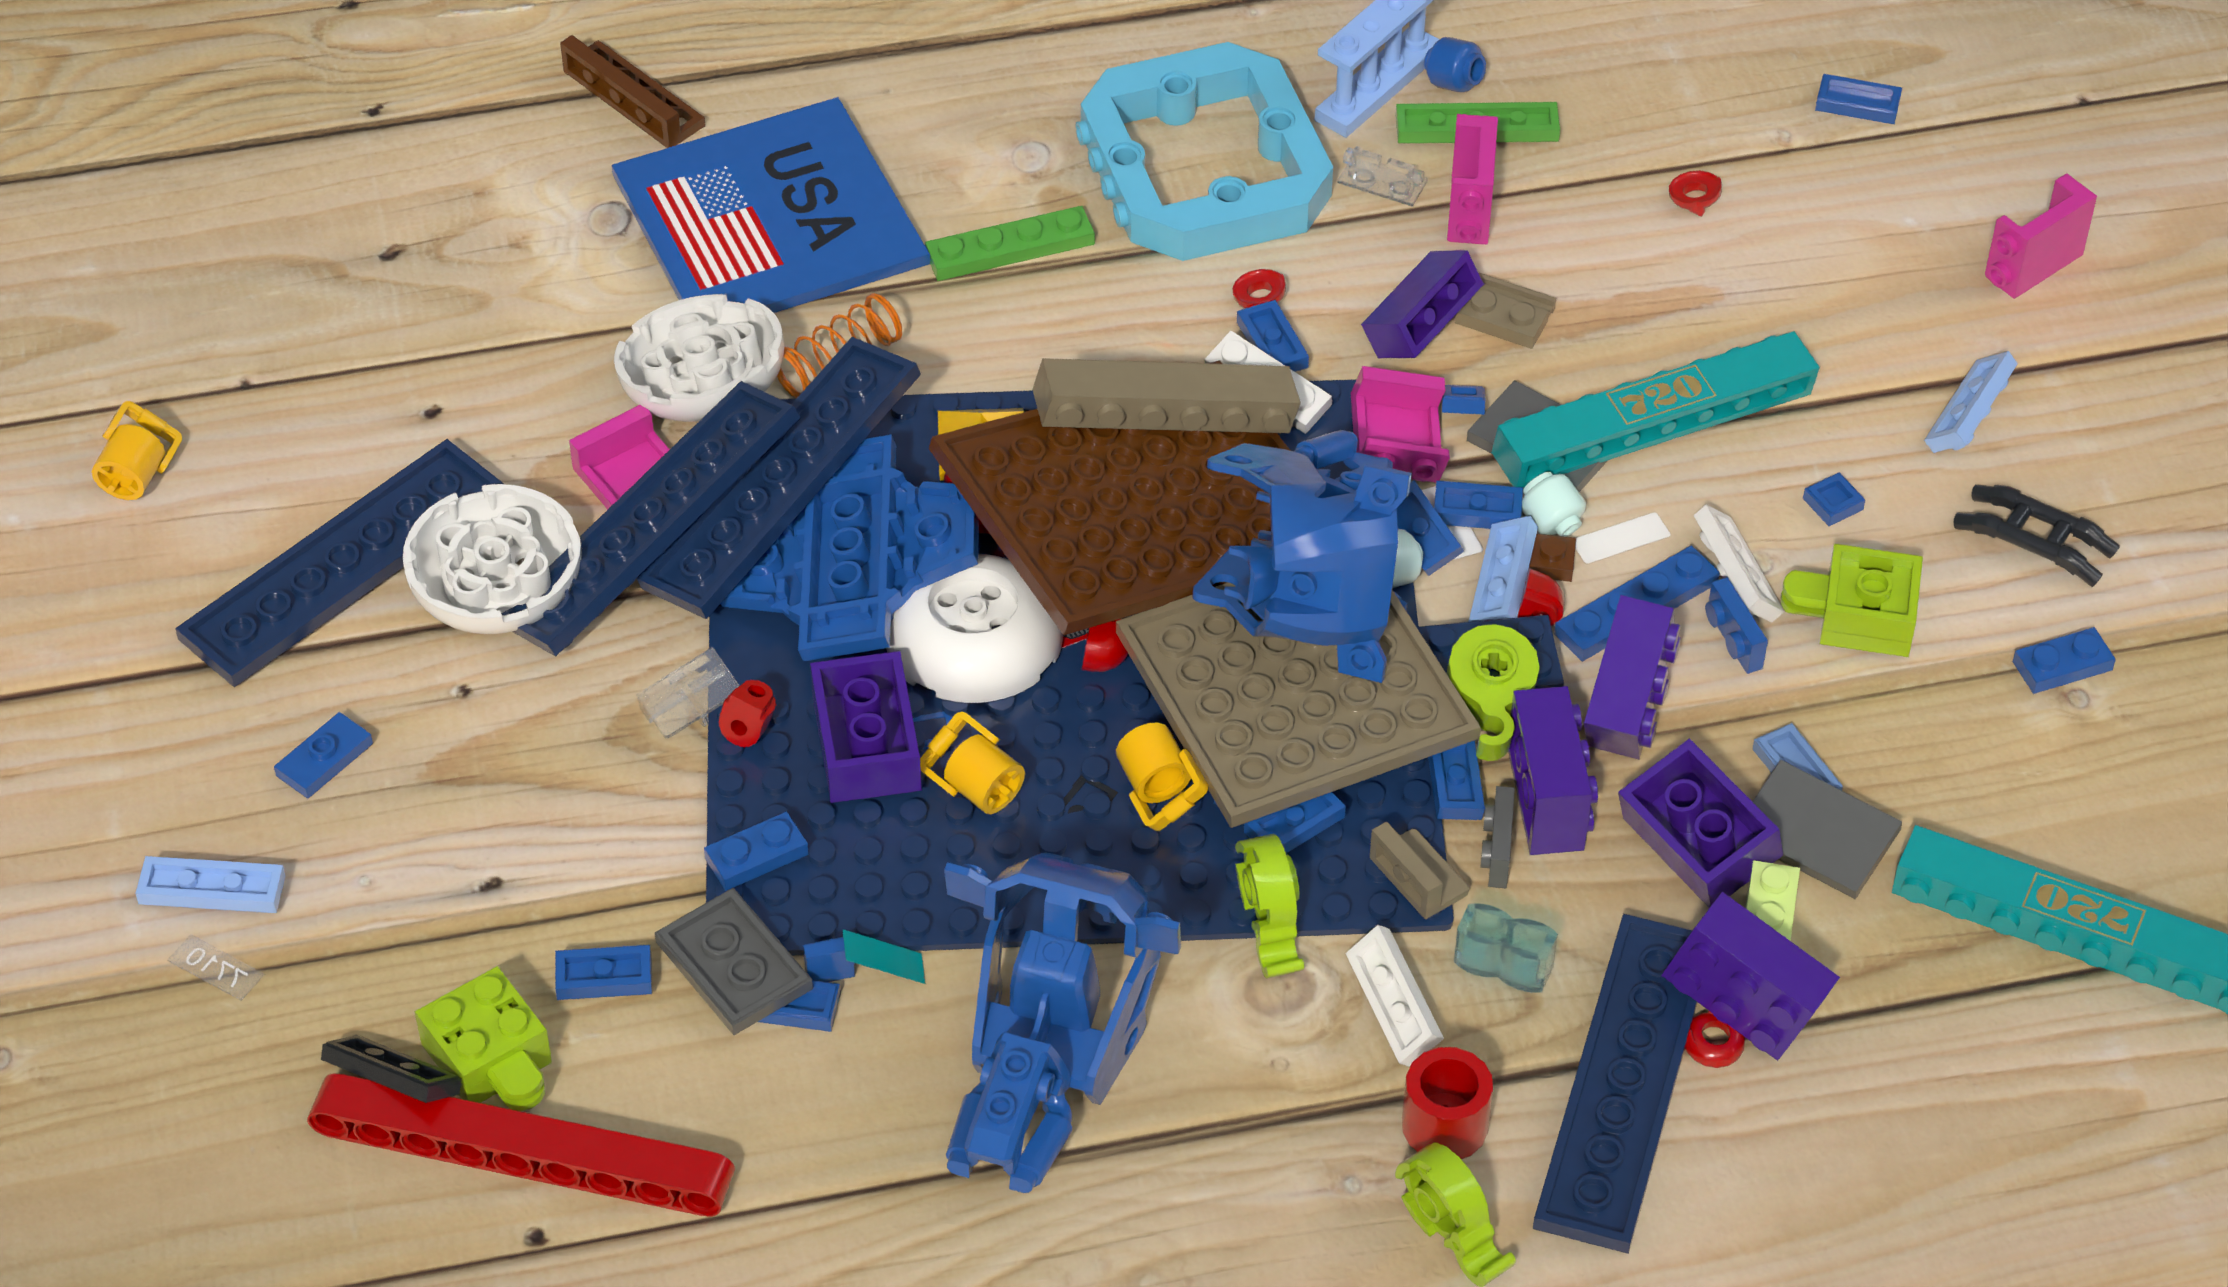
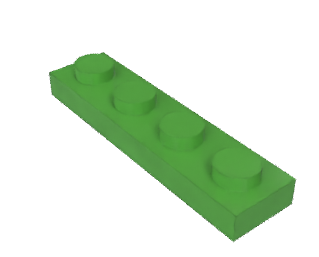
M1557 102L1396 104L1395 116L1398 143H1455L1457 114L1498 117L1496 142H1559L1560 124Z
M1077 206L926 241L925 246L930 253V265L937 281L1095 245V233L1083 206Z

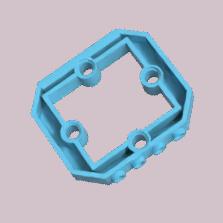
M1230 42L1220 43L1108 68L1081 103V121L1075 124L1078 141L1081 146H1087L1090 167L1094 173L1099 172L1101 176L1100 183L1104 198L1106 200L1111 199L1113 202V213L1117 226L1125 228L1130 241L1134 244L1185 261L1306 233L1332 196L1333 165L1279 59ZM1248 96L1259 118L1258 151L1262 157L1270 161L1281 162L1288 177L1248 186L1237 177H1220L1210 184L1207 196L1162 206L1145 170V150L1141 144L1131 140L1124 123L1157 116L1160 121L1168 125H1184L1194 118L1196 107Z

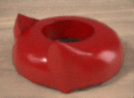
M1700 170L1680 174L1669 185V196L1674 204L1701 217L1705 213V208L1714 204L1722 193L1720 177ZM1699 190L1705 192L1700 197L1686 196L1691 191Z
M1270 269L1249 271L1235 281L1232 288L1235 301L1245 309L1273 300L1279 303L1286 292L1285 278L1283 274ZM1261 289L1271 291L1268 295L1261 298L1250 296L1254 291Z
M1708 1010V1012L1700 1013L1693 1018L1685 1050L1696 1062L1704 1066L1714 1068L1726 1067L1736 1062L1742 1055L1745 1037L1728 1024L1719 1021ZM1716 1027L1723 1030L1729 1040L1724 1044L1714 1045L1704 1039L1702 1032L1707 1028Z

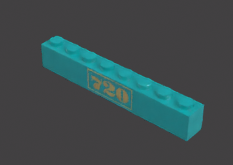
M1795 331L1780 336H1769L1761 342L1742 348L1735 347L1726 353L1708 359H1697L1689 365L1670 371H1659L1651 377L1632 383L1625 382L1613 389L1595 395L1587 394L1576 401L1560 406H1549L1541 412L1529 416L1511 418L1498 425L1491 453L1513 487L1524 488L1530 481L1545 472H1551L1553 475L1566 474L1597 462L1601 463L1811 395L1820 367Z
M1915 825L1897 866L1892 888L1893 894L1904 897L1910 902L1921 903L1949 913L1955 918L1966 919L1989 927L2000 934L2011 935L2037 944L2045 950L2056 951L2082 960L2088 965L2116 972L2136 982L2147 983L2175 993L2181 998L2209 1005L2228 1014V934Z

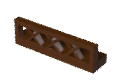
M571 35L560 42L563 71L666 148L678 145L705 127L704 116L598 40L587 46ZM679 118H684L687 122L680 126Z

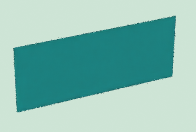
M843 930L846 961L925 984L922 953Z

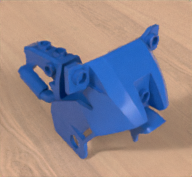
M1338 430L1300 442L1294 451L1244 443L1208 458V469L1240 476L1263 489L1264 492H1257L1256 499L1270 503L1271 531L1260 530L1258 532V539L1253 538L1251 540V546H1230L1229 550L1193 587V599L1199 603L1226 608L1253 637H1276L1322 646L1337 645L1338 673L1382 683L1385 677L1387 659L1379 640L1388 623L1398 548L1397 507L1409 495L1412 473L1393 469V462L1388 458L1357 453V436L1353 432ZM1343 461L1352 471L1343 472L1340 477L1332 479L1330 478L1331 470L1319 468ZM1217 582H1228L1236 587H1225V590H1221L1212 585ZM1252 608L1263 621L1258 622L1247 609Z
M1053 853L1037 854L1007 867L994 881L988 879L986 871L978 866L971 864L959 866L947 862L944 869L947 895L984 907V918L991 920L983 947L972 1041V1064L976 1071L981 1073L980 1083L963 1097L946 1152L948 1159L947 1169L955 1175L969 1178L974 1165L979 1160L1003 1166L1004 1171L1010 1176V1190L1029 1193L1033 1187L1041 1184L1072 1132V1111L1065 1098V1092L1069 1088L1082 1090L1092 1103L1101 1105L1141 1039L1147 1023L1145 1008L1161 959L1160 951L1179 954L1181 949L1180 922L1173 921L1162 913H1150L1147 893L1130 873L1088 863L1073 864V860L1065 856ZM1034 887L1047 890L1044 903L1043 933L1034 930L1026 931L1012 971L1010 1006L1000 1004L1003 988L1001 959L1005 917ZM1085 908L1100 913L1105 922L1116 924L1118 918L1125 924L1124 955L1135 957L1105 1031L1091 1028L1101 996L1092 948L1087 944L1077 942L1079 913ZM1042 1101V1108L1046 1115L1022 1153L1024 1135L1039 1102Z

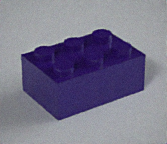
M1620 595L1584 721L1585 736L1589 747L1638 760L1640 759L1643 746L1651 748L1657 728V722L1655 721L1657 710L1654 709L1655 704L1661 706L1664 704L1669 685V679H1667L1669 667H1666L1667 662L1675 663L1681 643V637H1679L1681 625L1674 623V608Z
M901 652L810 663L812 695L830 803L922 791L920 754Z
M1568 686L1513 691L1511 717L1515 728L1508 754L1529 854L1540 855L1584 851L1587 832L1594 830V815L1591 804L1598 802V787L1595 776H1588L1586 769L1590 764V753L1587 740H1580L1578 731H1581L1582 727L1579 704H1572Z
M1690 738L1618 792L1623 819L1709 908L1721 892L1731 896L1750 881L1753 860L1774 863L1783 856L1779 828Z
M1721 892L1661 975L1681 993L1690 996L1713 1013L1719 1021L1731 1026L1750 1040L1756 1048L1766 1052L1777 1061L1804 1028L1840 978L1724 892Z

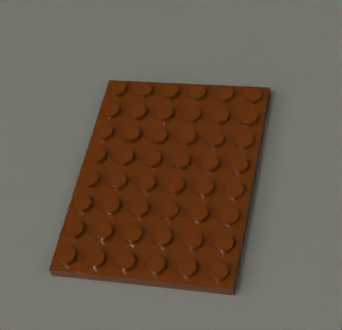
M1219 360V361L1211 362V363H1208V364H1223V363ZM1038 409L932 436L929 445L930 452L1063 635L1158 608L1193 595V587L1229 550L1230 546H1251V540L1253 538L1258 539V532L1260 530L1271 531L1270 503L1256 499L1257 492H1264L1263 489L1240 476L1208 469V458L1244 443L1291 451L1277 433L1042 427ZM1217 582L1214 583L1212 586L1216 587L1228 582Z

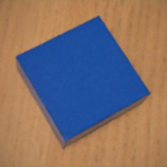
M1445 385L1446 391L1441 400L1442 413L1485 415L1486 400L1485 388L1483 386Z
M1840 472L1804 489L1803 500L1828 526L1864 510L1865 499Z
M843 937L803 945L805 972L812 980L831 982L855 977L854 963L846 961Z

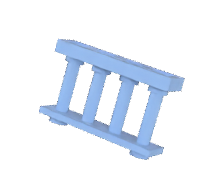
M1375 0L1318 49V56L1337 66L1336 91L1315 108L1314 120L1347 138L1425 69L1424 59L1427 51L1433 47L1435 42L1440 40L1425 32L1426 7L1434 0ZM1409 22V27L1402 33V27ZM1385 43V48L1378 53V48ZM1361 64V69L1353 75V70Z

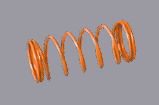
M872 293L866 297L865 305H851L848 310V316L835 315L830 321V327L816 326L812 333V338L801 336L795 341L794 349L784 347V357L795 368L800 377L803 391L811 382L799 362L798 356L806 363L814 378L817 376V373L810 362L797 351V345L800 341L809 340L812 342L815 357L822 369L825 366L820 359L816 345L824 352L829 361L832 357L815 340L817 331L820 329L830 331L831 341L836 353H838L839 348L834 334L844 345L846 344V340L833 330V323L836 319H846L851 336L856 338L852 328L853 324L864 336L867 343L872 345L863 328L851 319L853 309L858 307L865 309L870 329L877 340L884 346H890L891 343L901 339L903 332L900 318L886 298L877 293ZM872 299L877 300L889 313L896 330L895 337L890 335L885 323L873 311ZM780 368L777 374L779 382L789 394L797 398L801 393L790 384Z

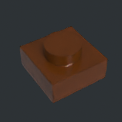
M1536 534L1529 568L1549 575L1557 581L1572 582L1576 538Z

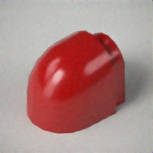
M1529 568L1517 618L1548 615L1552 627L1563 617L1564 594L1558 583L1549 575Z
M1121 619L1089 628L1081 670L1105 672L1118 667L1124 662L1128 652L1116 633V621Z
M747 680L741 686L734 689L724 700L719 716V727L724 737L732 744L740 747H750L765 732L776 707V700L770 686L759 680Z

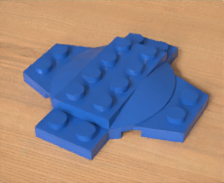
M892 434L864 439L720 604L722 607L783 613L787 618L799 625L798 651L803 662L890 648L891 620L894 619V612L902 607L915 591L978 564L979 518L954 484L923 481L919 487H915L908 482L904 474L896 470L897 445Z

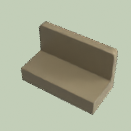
M1388 822L1372 829L1370 859L1425 920L1468 895L1469 886L1416 829H1411L1399 835Z

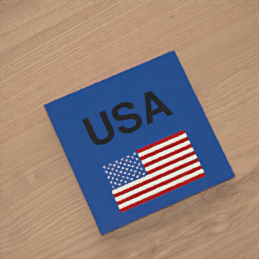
M839 97L611 165L613 177L678 300L702 295L723 294L727 296V301L744 304L748 298L755 300L775 313L930 264V253Z

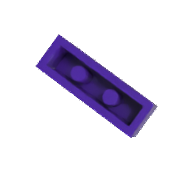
M1468 250L1430 251L1365 319L1361 326L1377 358H1416L1484 285Z

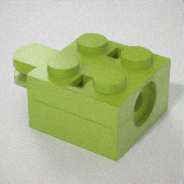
M1834 543L1828 575L1792 570L1786 575L1783 582L1781 605L1787 613L1823 618L1820 636L1821 645L1909 657L1917 619L1923 556Z
M498 966L414 1011L421 1045L438 1068L462 1078L459 1096L463 1100L481 1103L498 1094L510 1109L516 1111L532 1109L541 1102L545 1095V1083L540 1069L552 1063L547 1030Z

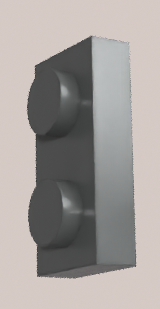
M1496 786L1495 803L1485 804L1483 831L1492 832L1491 841L1483 840L1480 868H1489L1488 887L1507 888L1514 787Z

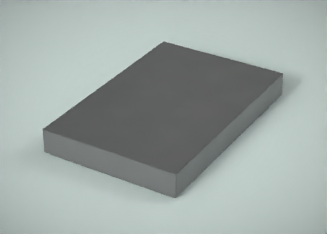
M1514 380L1485 411V415H1482L1467 432V441L1491 453L1498 425L1511 418H1522L1541 412L1549 406H1560L1561 404ZM1607 461L1597 462L1563 475L1570 479L1580 493Z
M1783 760L1779 761L1753 800V803L1780 830L1783 856L1779 858L1780 861L1792 867L1800 868V871L1855 900L1902 828V821Z
M734 888L655 932V940L658 946L733 1035L745 1030L813 989L810 976Z

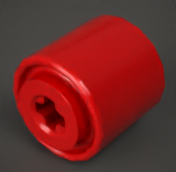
M1438 1047L1423 1052L1411 1063L1405 1080L1402 1129L1406 1140L1414 1150L1418 1152L1425 1146L1436 1142L1448 1147L1460 1159L1472 1156L1482 1147L1488 1134L1493 1096L1492 1074L1485 1062L1472 1052L1457 1047Z

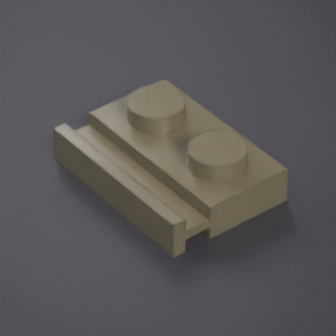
M1479 273L1484 285L1455 315V323L1533 349L1548 322L1549 315L1553 314L1555 310L1556 298Z

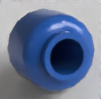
M1443 37L1435 42L1433 47L1427 51L1424 66L1430 82L1437 88L1455 92H1468L1483 79L1486 70V60L1479 46L1475 43L1453 37Z

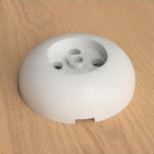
M723 294L695 296L664 305L632 325L633 333L625 342L619 341L614 354V364L622 388L637 405L645 407L653 415L664 419L697 422L740 381L764 392L770 387L783 361V332L776 315L768 307L748 298L743 304L727 301V296Z
M492 484L483 485L482 492L468 494L459 498L456 493L451 494L428 508L409 531L403 549V564L407 582L413 595L420 605L437 620L465 632L501 634L516 631L518 627L525 624L531 625L543 618V613L546 610H553L566 597L564 592L567 589L571 590L573 586L572 580L578 576L582 551L580 537L573 524V518L557 501L530 488L516 485ZM568 548L570 563L559 580L552 586V590L547 595L542 596L551 585L549 566ZM525 558L520 565L516 564L520 559ZM526 603L527 609L504 616L501 614L516 605Z
M978 554L977 565L915 591L906 603L894 612V619L891 620L890 648H886L887 653L901 652L905 679L914 686L916 683H919L936 691V697L944 700L982 703L1014 696L1040 681V674L1051 662L1055 663L1059 657L1063 634L1009 559ZM1001 625L992 630V626Z

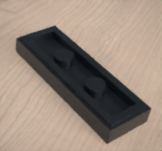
M359 1035L328 1041L322 1045V1061L422 1102L428 1103L460 1094L462 1078L458 1077V1075Z

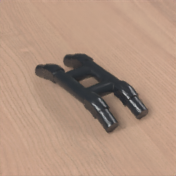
M1976 484L1972 489L1971 495L1974 502L1991 503L1993 506L2012 510L2006 522L2003 521V518L1989 513L1978 512L1970 514L1957 512L1954 516L1953 524L1955 529L1974 531L1976 534L2002 539L2055 562V565L2066 569L2072 575L2075 574L2091 587L2097 584L2103 573L2087 562V558L2077 550L2063 545L2070 533L2073 534V537L2082 540L2090 547L2093 546L2109 559L2120 548V545L2104 533L2105 530L2095 522L2082 516L2078 518L2026 496L2020 490L2011 486ZM2030 516L2054 526L2046 539L2022 529Z

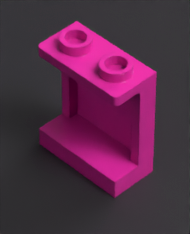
M1457 114L1447 240L1449 242L1488 245L1498 117Z
M2066 173L2055 180L2049 210L2024 226L2017 225L2005 215L1998 218L1987 261L1986 278L2015 299L2084 254L2097 195Z
M1362 366L1351 391L1353 433L1358 439L1356 452L1388 458L1393 462V469L1412 473L1411 479L1434 483H1436V480L1440 481L1450 459L1449 450L1441 448L1438 406L1446 391L1445 378Z
M641 405L569 440L573 470L607 510L670 450L653 430L652 413Z

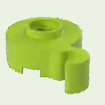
M1497 624L1477 626L1462 634L1452 647L1446 673L1481 729L1497 734V736L1482 734L1479 737L1476 756L1486 761L1499 760L1509 751L1515 728L1511 717L1513 691L1535 689L1540 668L1537 652L1529 640L1513 628ZM1489 669L1499 671V676H1489Z
M1275 834L1238 841L1235 849L1237 853H1244V862L1235 864L1238 885L1244 909L1254 908L1258 920L1252 921L1251 927L1256 936L1257 955L1263 975L1267 979L1303 971L1304 962L1302 958L1299 959L1295 946V938L1297 937L1296 901L1299 900V884L1293 861L1289 855H1286L1279 837Z
M1435 1142L1425 1146L1398 1164L1395 1177L1401 1180L1404 1178L1408 1192L1402 1195L1401 1198L1412 1218L1429 1237L1438 1232L1445 1238L1444 1247L1453 1250L1460 1268L1471 1282L1479 1287H1483L1515 1265L1516 1258L1511 1252L1503 1256L1496 1249L1493 1243L1495 1232L1489 1220L1487 1201L1476 1178L1459 1156L1448 1147Z

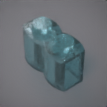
M1480 903L1468 904L1457 928L1454 963L1471 974L1481 977H1498L1505 984L1517 990L1540 993L1543 992L1554 967L1558 934L1541 922L1523 918L1513 919L1509 914L1494 906Z

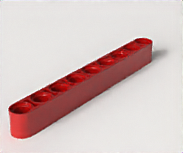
M333 1073L328 1074L324 1078L307 1118V1122L312 1129L330 1138L699 1216L711 1217L721 1212L735 1172L733 1162L716 1152L454 1097L425 1103L374 1081L344 1074Z

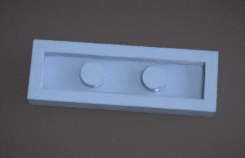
M2009 351L1975 361L1924 440L1933 453L1951 448L1959 450L1972 441L1974 431L1981 420L1990 413L1992 403L1997 395L2006 388L2009 382L2008 378L2018 364Z
M1531 516L1491 525L1468 622L1517 618L1538 529Z
M145 856L135 894L138 904L277 913L286 875L283 865Z

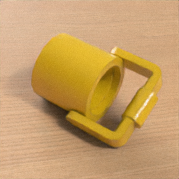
M125 401L118 408L102 435L108 441L91 471L93 479L101 489L116 498L137 500L144 494L155 472L158 471L162 474L167 468L182 441L181 433L146 408L143 409L134 402ZM125 414L142 427L131 424L118 427L117 425ZM155 435L170 442L166 453L163 444Z
M965 712L956 713L946 726L943 725L927 747L929 748L920 758V768L924 774L953 797L958 792L961 793L986 814H994L1005 808L1015 798L1025 778L1023 766L996 746L1000 739ZM968 723L982 735L971 736L956 748L945 767L944 778L946 781H944L931 770V767L939 757L944 755L958 737V733Z
M1147 723L1128 732L1119 741L1116 748V756L1134 788L1129 793V797L1146 826L1156 831L1164 829L1168 824L1175 822L1191 809L1194 803L1207 793L1208 784L1192 755L1186 749L1180 750L1171 731L1165 724ZM1190 779H1192L1194 784L1186 791L1181 792L1188 785ZM1179 794L1165 805L1159 813L1153 816L1147 803L1163 802Z

